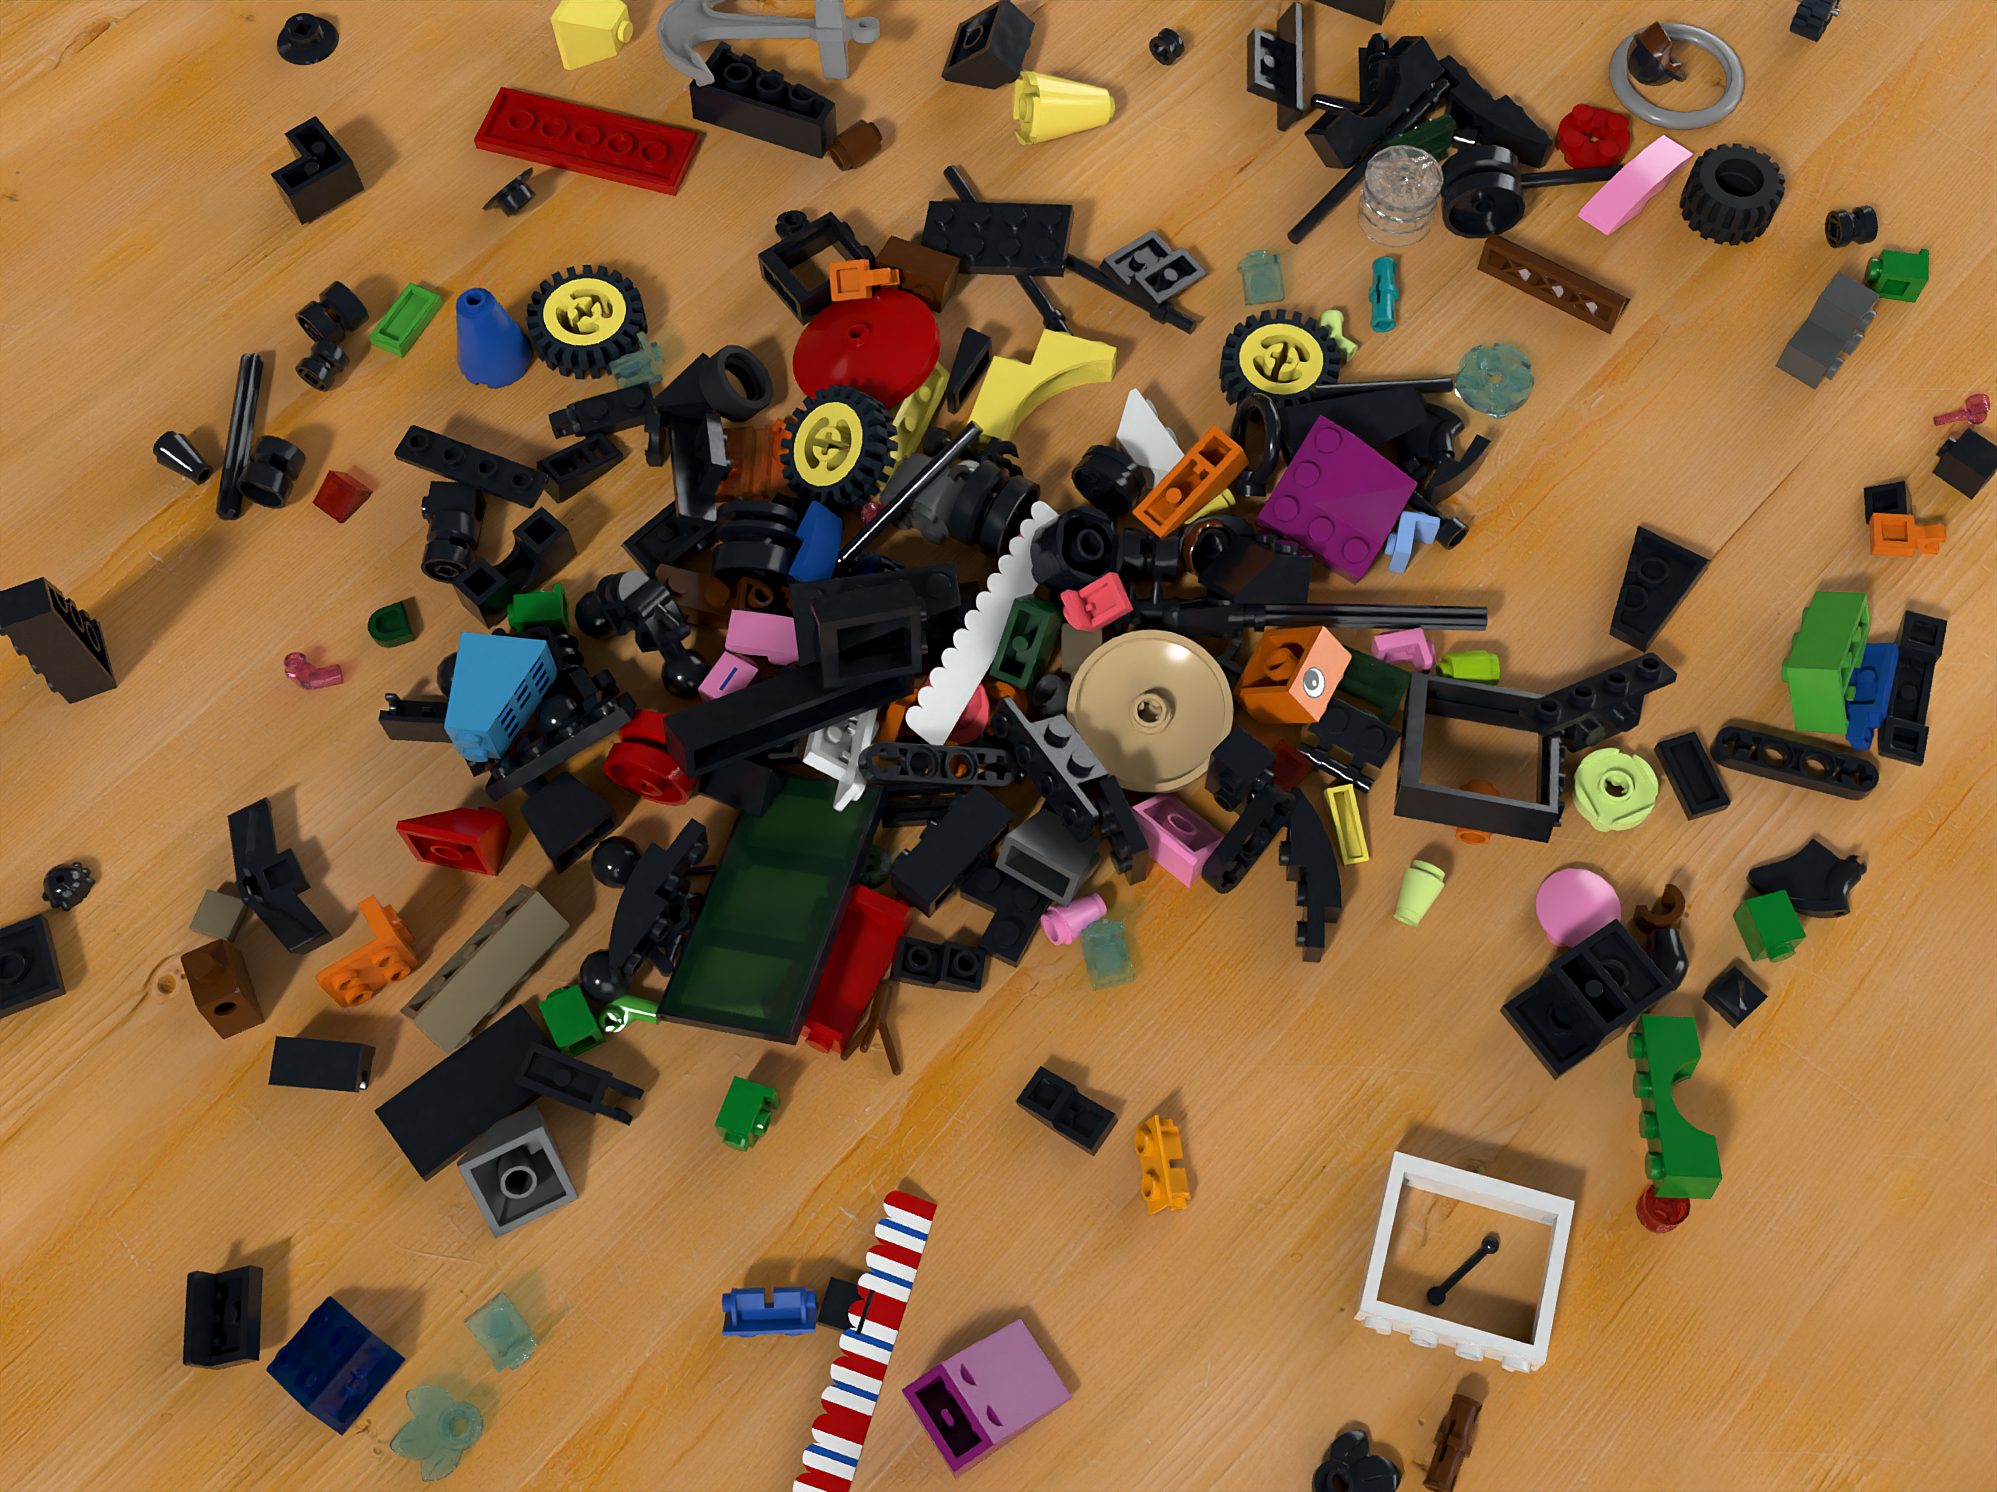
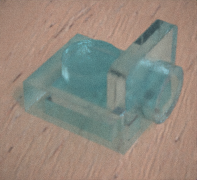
M1268 250L1246 253V258H1243L1237 265L1238 273H1242L1245 306L1282 302L1285 296L1280 254L1268 255Z
M644 331L636 334L640 351L626 354L609 363L618 390L649 382V385L663 380L659 365L664 363L662 353L656 341L649 343Z
M1102 919L1090 923L1086 929L1081 930L1080 945L1093 991L1135 981V974L1124 938L1125 928L1123 921L1112 922L1109 919Z

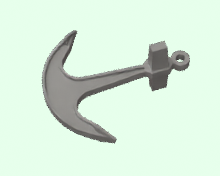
M675 0L663 12L657 25L659 47L664 59L676 70L695 79L699 87L714 83L715 81L704 60L698 52L693 50L699 43L708 40L810 38L818 42L824 78L847 79L849 75L848 40L853 39L858 43H871L880 38L879 21L873 17H861L853 21L845 15L843 0H815L816 17L812 19L721 13L711 9L725 0Z

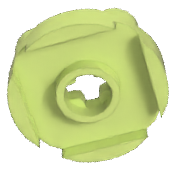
M1604 748L1592 752L1583 759L1570 782L1571 796L1575 807L1586 820L1590 821L1594 829L1601 832L1621 831L1638 826L1648 817L1655 805L1658 794V780L1650 765L1635 754L1630 757L1627 754L1619 753L1621 749ZM1611 781L1614 786L1621 785L1624 788L1620 797H1614L1606 792V782Z

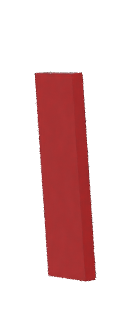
M501 87L474 138L477 149L676 196L700 144L699 133Z

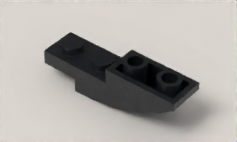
M1451 55L1439 60L1445 71L1435 80V84L1441 78L1448 80L1451 84V89L1443 96L1447 100L1444 115L1456 127L1464 128L1467 124L1480 128L1477 142L1481 145H1496L1509 149L1517 156L1519 163L1539 169L1544 167L1553 142L1546 131L1539 128L1526 115L1524 109L1516 105L1507 94L1495 101L1489 91L1482 88L1470 76L1468 70L1460 65Z
M1291 787L1290 792L1296 798V805L1293 813L1282 826L1286 827V841H1280L1279 866H1286V881L1296 882L1295 905L1303 907V921H1296L1295 946L1302 947V962L1320 963L1325 948V923H1337L1342 910L1341 885L1332 845L1322 821L1302 790Z
M690 819L667 850L651 842L626 883L617 906L609 942L608 967L612 982L619 986L627 975L633 977L640 970L646 959L644 953L653 941L659 943L666 936L672 921L670 920L669 902L665 898L671 900L678 893L684 880L682 876L691 865L694 867L698 866L707 854L709 845L706 826L695 819Z

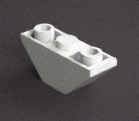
M1136 388L1129 391L1116 436V450L1135 462L1144 474L1146 488L1154 489L1185 455L1178 447V441L1174 432L1169 427L1165 428L1158 419L1153 403L1149 399L1144 400Z

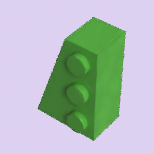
M1816 591L1810 607L1804 608L1801 630L1794 633L1792 653L1790 658H1784L1781 670L1782 681L1789 685L1796 731L1847 734L1849 721L1846 718L1845 700L1854 701L1856 687L1849 686V682L1854 668L1862 667L1871 625L1867 593Z

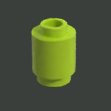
M1485 650L1447 652L1443 654L1442 661H1438L1436 664V676L1495 686L1499 683L1500 679L1499 660L1495 653H1487Z

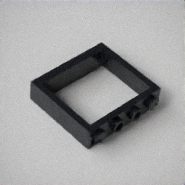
M1412 672L1404 700L1393 815L1548 843L1553 827H1561L1562 813L1565 807V802L1558 801V797L1562 796L1566 777L1565 772L1559 771V768L1563 766L1566 753V744L1560 743L1565 729L1546 737L1538 734L1536 803L1419 783L1425 713L1537 733L1519 715V709L1521 705L1546 695Z

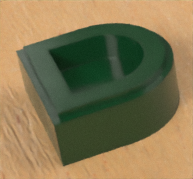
M402 601L378 609L369 618L368 631L379 646L392 648L415 641L409 617Z

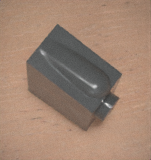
M1043 808L1006 835L995 867L1068 908L1080 887L1098 868L1101 862L1098 849L1102 840L1090 834L1088 840L1079 843L1069 829L1063 825L1058 815Z

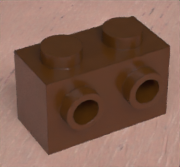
M891 235L875 259L874 269H899L900 285L874 286L872 289L891 288L906 291L920 298L931 311L941 313L956 289L960 258Z

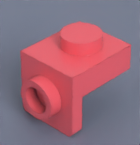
M1109 572L1079 591L1067 589L1060 593L1065 605L1063 606V614L1068 623L1076 630L1094 633L1133 610L1119 575L1113 572Z

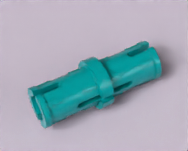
M1381 257L1374 260L1372 264L1373 283L1368 294V299L1372 303L1370 326L1373 327L1374 331L1382 333L1389 332L1395 327L1394 308L1399 297V290L1395 286L1397 264L1396 262L1394 263V259L1389 257Z

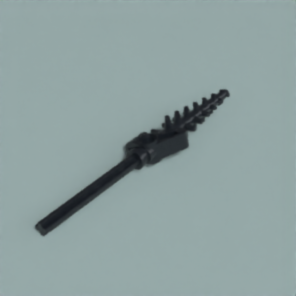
M1154 579L1150 597L1147 599H1137L1135 583H1127L1125 592L1133 610L1109 624L1112 626L1114 638L1122 634L1123 623L1137 626V631L1149 630V625H1161L1162 631L1176 633L1188 639L1208 636L1227 639L1240 636L1243 628H1254V632H1264L1265 626H1324L1329 628L1414 629L1421 627L1425 630L1486 631L1488 618L1486 606L1336 603L1234 604L1209 588H1206V596L1179 598L1174 596L1173 598L1163 599L1161 580ZM1049 593L1048 601L1062 607L1065 606L1062 600H1058L1057 593ZM1065 616L1062 623H1068Z

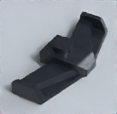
M265 797L227 816L236 874L234 885L244 905L250 907L290 953L307 954L331 942L334 937L297 896L310 889L311 886L296 854L291 848L278 854L271 802Z

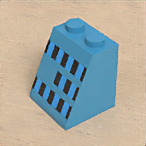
M461 632L444 729L459 755H463V758L474 762H486L488 758L501 759L557 677L558 670L546 640Z

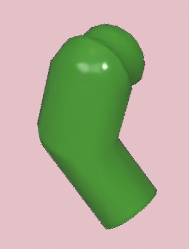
M624 995L601 1010L598 1016L599 1027L605 1032H617L637 1019L658 1025L661 1020L655 1016V1013L660 1003L633 995Z

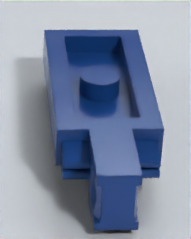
M1867 643L1862 667L1854 668L1849 686L1856 687L1854 701L1845 700L1846 718L1849 721L1845 738L1849 740L1852 750H1870L1874 737L1873 728H1882L1883 720H1885L1900 651L1896 643Z

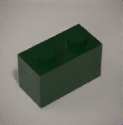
M1033 594L1015 598L989 675L1025 690L1036 686L1038 681L1044 677L1064 619L1063 607Z

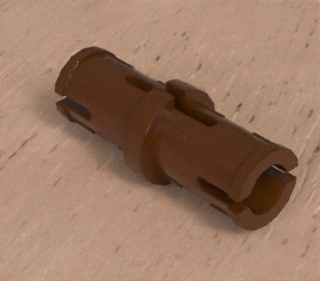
M1453 1394L1452 1402L1442 1432H1437L1433 1440L1436 1449L1422 1484L1433 1492H1453L1463 1460L1470 1457L1472 1447L1469 1445L1479 1412L1483 1407L1474 1399L1460 1394Z

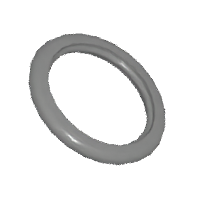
M1660 23L1670 40L1693 44L1707 51L1717 59L1725 71L1726 88L1724 94L1713 106L1701 111L1686 113L1658 108L1645 101L1630 85L1627 78V51L1634 39L1633 36L1648 26L1636 30L1618 45L1613 52L1609 64V78L1614 93L1627 110L1651 125L1672 130L1704 128L1717 123L1731 113L1741 100L1744 90V72L1739 58L1728 44L1718 36L1702 28L1684 23Z

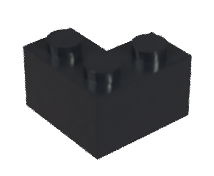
M316 116L284 133L296 160L271 173V176L284 203L302 225L364 190L352 159Z

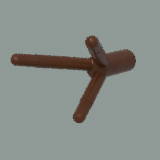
M884 983L877 985L868 1021L841 1053L840 1058L843 1061L848 1060L859 1045L860 1051L866 1053L877 1029H879L892 1072L898 1076L901 1073V1069L886 1024L894 990L892 986Z

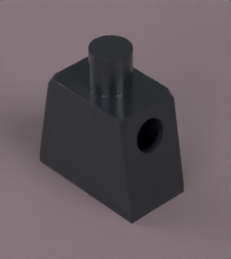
M567 772L559 774L550 782L541 774L521 786V789L528 795L529 799L522 803L519 809L558 874H561L621 826L614 808Z

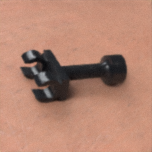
M932 426L924 438V455L934 458L951 441L950 431ZM992 437L984 451L968 446L957 457L962 460L976 461L979 464L988 459L1008 469L1010 477L1017 475L1024 477L1022 469L1012 464L1010 459L1003 456L1004 454H1011L1013 457L1019 458L1017 447L1010 441L1000 442L999 438Z
M1406 455L1397 462L1398 468L1418 483L1407 503L1415 511L1440 518V525L1435 540L1446 550H1451L1465 538L1469 531V526L1457 516L1451 519L1446 518L1418 492L1419 489L1426 485L1429 471L1425 467H1421L1420 463L1413 456Z

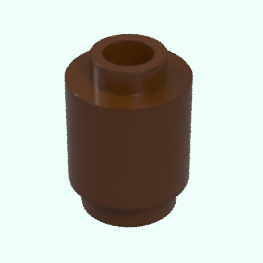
M861 119L833 138V144L828 146V152L840 170L846 171L849 168L853 170L881 151L880 142L883 138L874 123H867Z

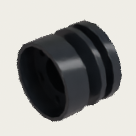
M753 500L731 501L717 508L716 518L719 525L715 527V535L723 543L713 548L712 577L738 583L741 577L745 576L785 587L795 583V579L788 572L796 558V554L789 549L794 548L799 543V538L795 536L800 526L801 519L799 513L780 504Z

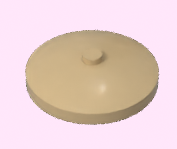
M1139 630L1112 638L1098 647L1084 661L1070 687L1067 701V720L1108 771V777L1115 775L1122 791L1140 795L1167 794L1188 787L1207 773L1211 752L1232 730L1233 700L1229 683L1221 667L1196 642L1168 631Z

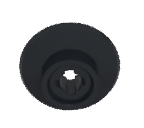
M309 13L296 14L286 21L284 28L281 30L277 39V50L284 60L292 64H315L326 59L334 52L339 42V34L336 27L323 18L315 17Z
M533 168L527 169L507 184L482 209L488 211L499 206L509 218L524 207L536 195L527 184V181L533 174Z

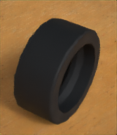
M727 345L701 365L699 370L701 391L711 408L721 417L732 422H746L770 404L773 397V387L769 373L760 359L749 350L738 345ZM725 369L735 375L741 382L747 399L734 390L728 381Z

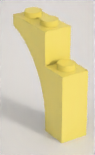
M1044 329L1031 365L1022 363L1014 358L1006 359L994 356L968 420V423L971 420L975 421L982 428L983 432L969 446L984 451L992 437L999 438L1000 442L1011 441L1012 436L1024 419L1047 399L1076 386L1096 382H1111L1116 370L1117 348L1101 341H1090L1074 337L1066 332Z

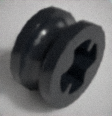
M1169 28L1162 29L1158 36L1153 37L1149 42V48L1154 58L1167 66L1171 65L1177 57H1180L1185 49L1181 37Z

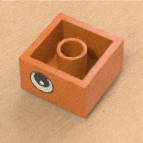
M1324 626L1266 630L1232 692V697L1260 725L1319 722L1338 683L1344 676V671L1352 655Z

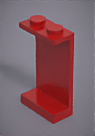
M831 879L827 886L829 902H832L831 896L838 879ZM856 884L800 1035L806 1037L805 1042L809 1046L827 1054L830 1049L839 1054L845 1050L875 994L877 985L881 983L892 962L896 939L900 935L906 936L913 923L911 907L863 885ZM819 928L812 930L805 944L813 945ZM795 962L774 1001L767 998L764 999L761 1006L766 1019L784 1022L805 964Z

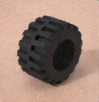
M1733 143L1732 147L1722 144L1718 145L1716 150L1710 148L1704 152L1703 156H1699L1692 167L1680 199V208L1683 209L1681 215L1685 221H1690L1688 227L1693 232L1698 230L1701 233L1700 237L1705 240L1712 238L1715 240L1714 243L1721 245L1723 242H1729L1730 246L1739 245L1741 240L1744 243L1752 242L1755 236L1760 237L1764 234L1785 191L1783 186L1785 182L1784 175L1778 173L1780 167L1776 162L1771 163L1769 161L1771 158L1765 152L1763 154L1756 152L1757 148L1749 146L1747 149L1743 148L1742 144Z

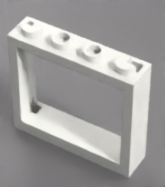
M1394 1151L1387 1165L1354 1319L1363 1321L1364 1326L1375 1329V1333L1390 1335L1392 1330L1408 1334L1410 1335L1409 1341L1420 1346L1436 1348L1439 1343L1456 1348L1455 1354L1465 1359L1483 1361L1484 1357L1502 1361L1501 1367L1510 1372L1517 1370L1529 1374L1530 1370H1538L1546 1362L1575 1201ZM1402 1184L1552 1226L1530 1344L1377 1301Z

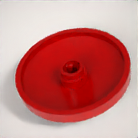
M872 289V298L834 302L821 311L807 325L794 350L792 364L794 377L805 397L810 396L817 400L815 391L821 388L828 391V386L837 385L839 387L845 385L875 398V400L886 406L884 409L886 410L908 398L929 377L940 354V331L931 310L920 298L898 289Z

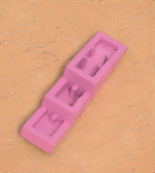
M1663 135L1610 179L1580 210L1578 217L1607 236L1640 214L1647 201L1664 190L1670 178L1688 165L1693 153Z
M732 609L725 644L728 653L767 656L769 664L787 666L791 662L799 663L794 618Z

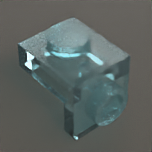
M503 1291L464 1319V1323L491 1358L492 1364L498 1372H501L507 1366L510 1370H514L533 1355L534 1351L531 1348L537 1344L536 1336Z

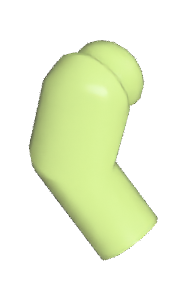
M1326 310L1319 317L1318 329L1324 326L1329 331L1327 340L1334 337L1337 343L1335 351H1340V357L1348 362L1355 355L1358 346L1342 336V322H1344L1342 313L1338 310Z

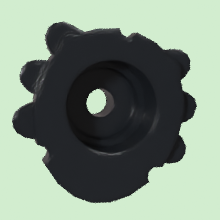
M80 862L60 864L51 868L43 880L44 892L42 899L50 901L53 909L61 906L63 911H69L71 907L78 905L84 897H87L91 887L95 884V880L89 877L91 871L88 868H82Z

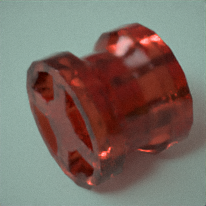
M1652 1184L1638 1198L1636 1214L1640 1223L1649 1231L1667 1233L1674 1230L1688 1217L1691 1208L1690 1198L1655 1197L1654 1184ZM1655 1210H1660L1661 1212L1666 1213V1217H1664V1215L1660 1214L1658 1211L1655 1212Z

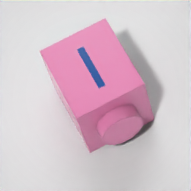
M725 651L698 688L702 703L762 682L759 667L746 656L740 655L737 658Z

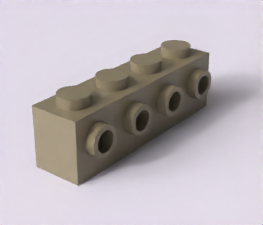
M521 884L411 998L400 1012L431 1042L449 1054L453 1049L463 1046L473 1034V1028L484 1016L493 1014L501 1006L504 1000L503 996L515 984H519L529 977L534 969L533 965L544 953L552 951L560 944L564 936L563 933L571 925L538 891Z

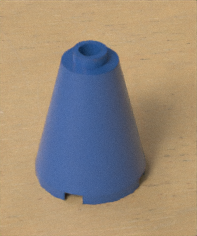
M472 288L463 292L456 302L457 362L462 374L470 383L477 385L476 382L487 384L488 388L498 389L512 385L528 371L527 365L530 359L532 360L533 358L532 346L528 336L491 292L483 288Z

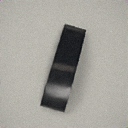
M1908 610L1904 612L1894 642L1900 651L1885 720H1883L1882 728H1878L1877 747L1879 756L1916 766H1921L1924 763L1929 727L1925 726L1935 663L1942 656L1947 620Z

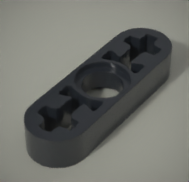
M1276 782L1267 784L1259 791L1205 862L1202 868V879L1218 893L1225 894L1232 891L1241 882L1293 813L1296 805L1295 796ZM1253 832L1251 838L1244 844L1247 837Z

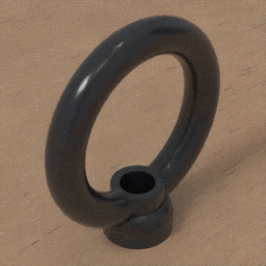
M1254 393L1246 397L1238 407L1233 419L1230 438L1242 447L1245 452L1247 426L1253 412L1259 409L1265 424V447L1258 468L1254 471L1247 465L1237 476L1235 495L1266 497V481L1271 477L1280 454L1281 424L1274 402L1265 394Z

